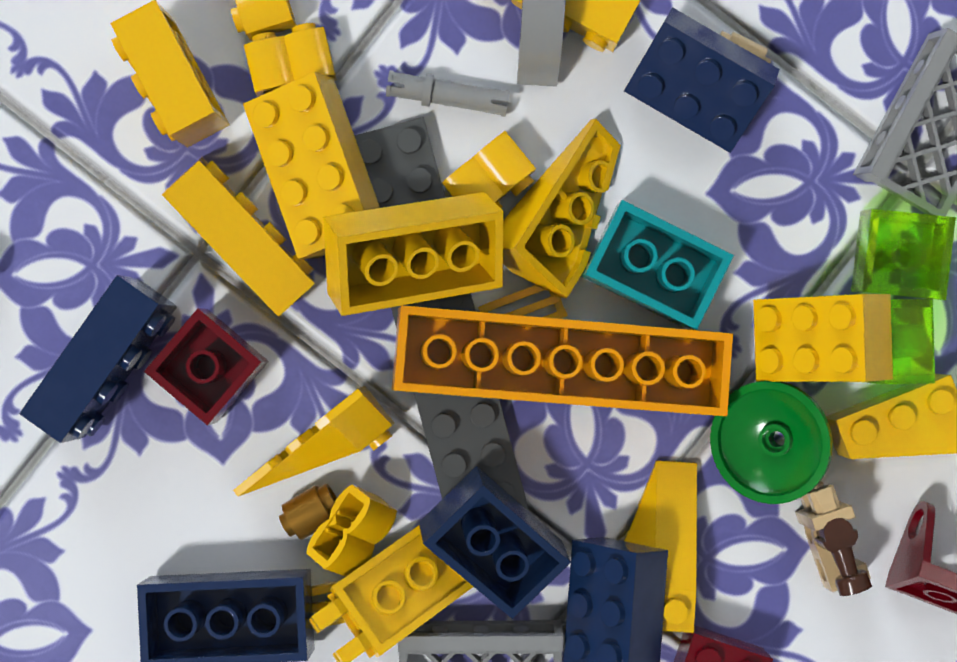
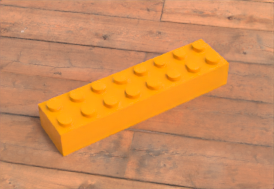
M402 305L398 308L392 390L727 417L733 333Z

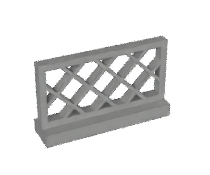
M949 28L927 35L853 175L865 182L877 184L937 221L944 220L957 196V169L947 171L942 152L944 148L957 145V139L940 144L935 121L951 117L957 138V95L954 85H957V80L953 81L949 67L954 54H957V33ZM942 78L943 84L938 85ZM945 89L950 112L934 116L930 99L934 91ZM925 124L931 147L914 152L911 134L915 127ZM904 149L905 155L900 156ZM932 152L938 174L921 179L916 157ZM907 160L912 182L900 186L888 179L896 163ZM939 180L943 195L937 207L927 202L923 185ZM914 188L915 194L907 189Z
M561 620L427 621L398 642L399 662H408V654H425L432 662H447L455 654H466L473 662H488L495 654H507L514 662H529L536 654H553V662H562L563 631Z

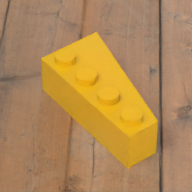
M201 157L163 192L162 196L279 317L315 284L310 275L314 268L306 259H298L296 254L292 256L282 245L286 238L271 222L264 225L254 214L258 208L242 191L236 194L226 183L229 177L213 160L208 163Z

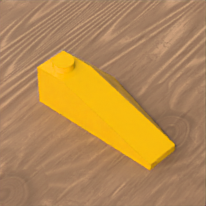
M591 119L503 221V264L512 273L561 298H568L587 267L591 252L586 251L592 229L598 228L601 216L596 215L602 193L609 189L621 146L597 119Z
M656 460L624 541L668 550L662 631L694 633L697 574V463Z

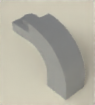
M522 0L517 84L557 86L566 0Z

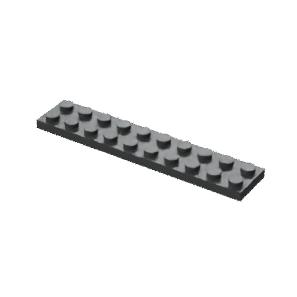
M424 117L354 135L380 208L445 198ZM471 293L403 305L476 312ZM400 306L391 307L396 328L398 308ZM414 392L442 499L473 468L478 466L527 509L528 504L500 400L495 398Z

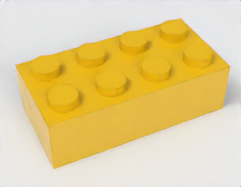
M313 72L243 103L297 258L313 259L324 256V216L380 208L334 78Z
M485 192L324 216L327 293L341 316L503 288L504 211Z

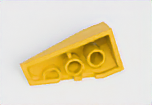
M360 387L314 423V427L297 437L284 448V451L265 463L233 491L237 496L244 495L360 452L368 445L374 451L392 437L388 429L395 422L367 387Z

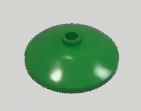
M758 381L740 387L729 395L727 417L714 416L711 426V452L720 474L734 490L757 502L783 504L801 498L820 483L831 462L833 439L829 422L823 410L806 392L785 382ZM776 431L783 434L785 439L783 445L775 442L774 434Z

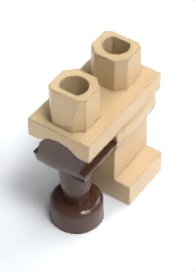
M820 481L812 491L800 498L804 509L795 511L798 522L804 525L805 535L823 587L831 592L838 591L840 596L861 593L871 588L872 585L866 563L854 558L852 546L856 544L858 539V530L853 529L847 521L856 518L852 505L839 501L834 486L831 484L824 485Z

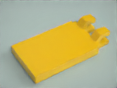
M418 525L330 588L332 593L327 595L331 603L312 615L308 621L318 634L341 617L355 636V638L332 654L336 662H351L363 652H366L369 658L373 655L378 658L473 588V586L423 544L420 526Z

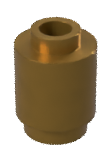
M328 484L321 487L315 485L282 504L283 514L279 516V520L290 537L296 534L300 540H303L312 535L322 523L329 519L331 509L337 499Z

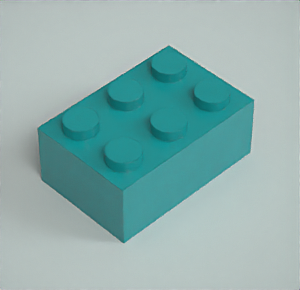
M621 200L617 204L581 277L683 328L697 330L734 255Z

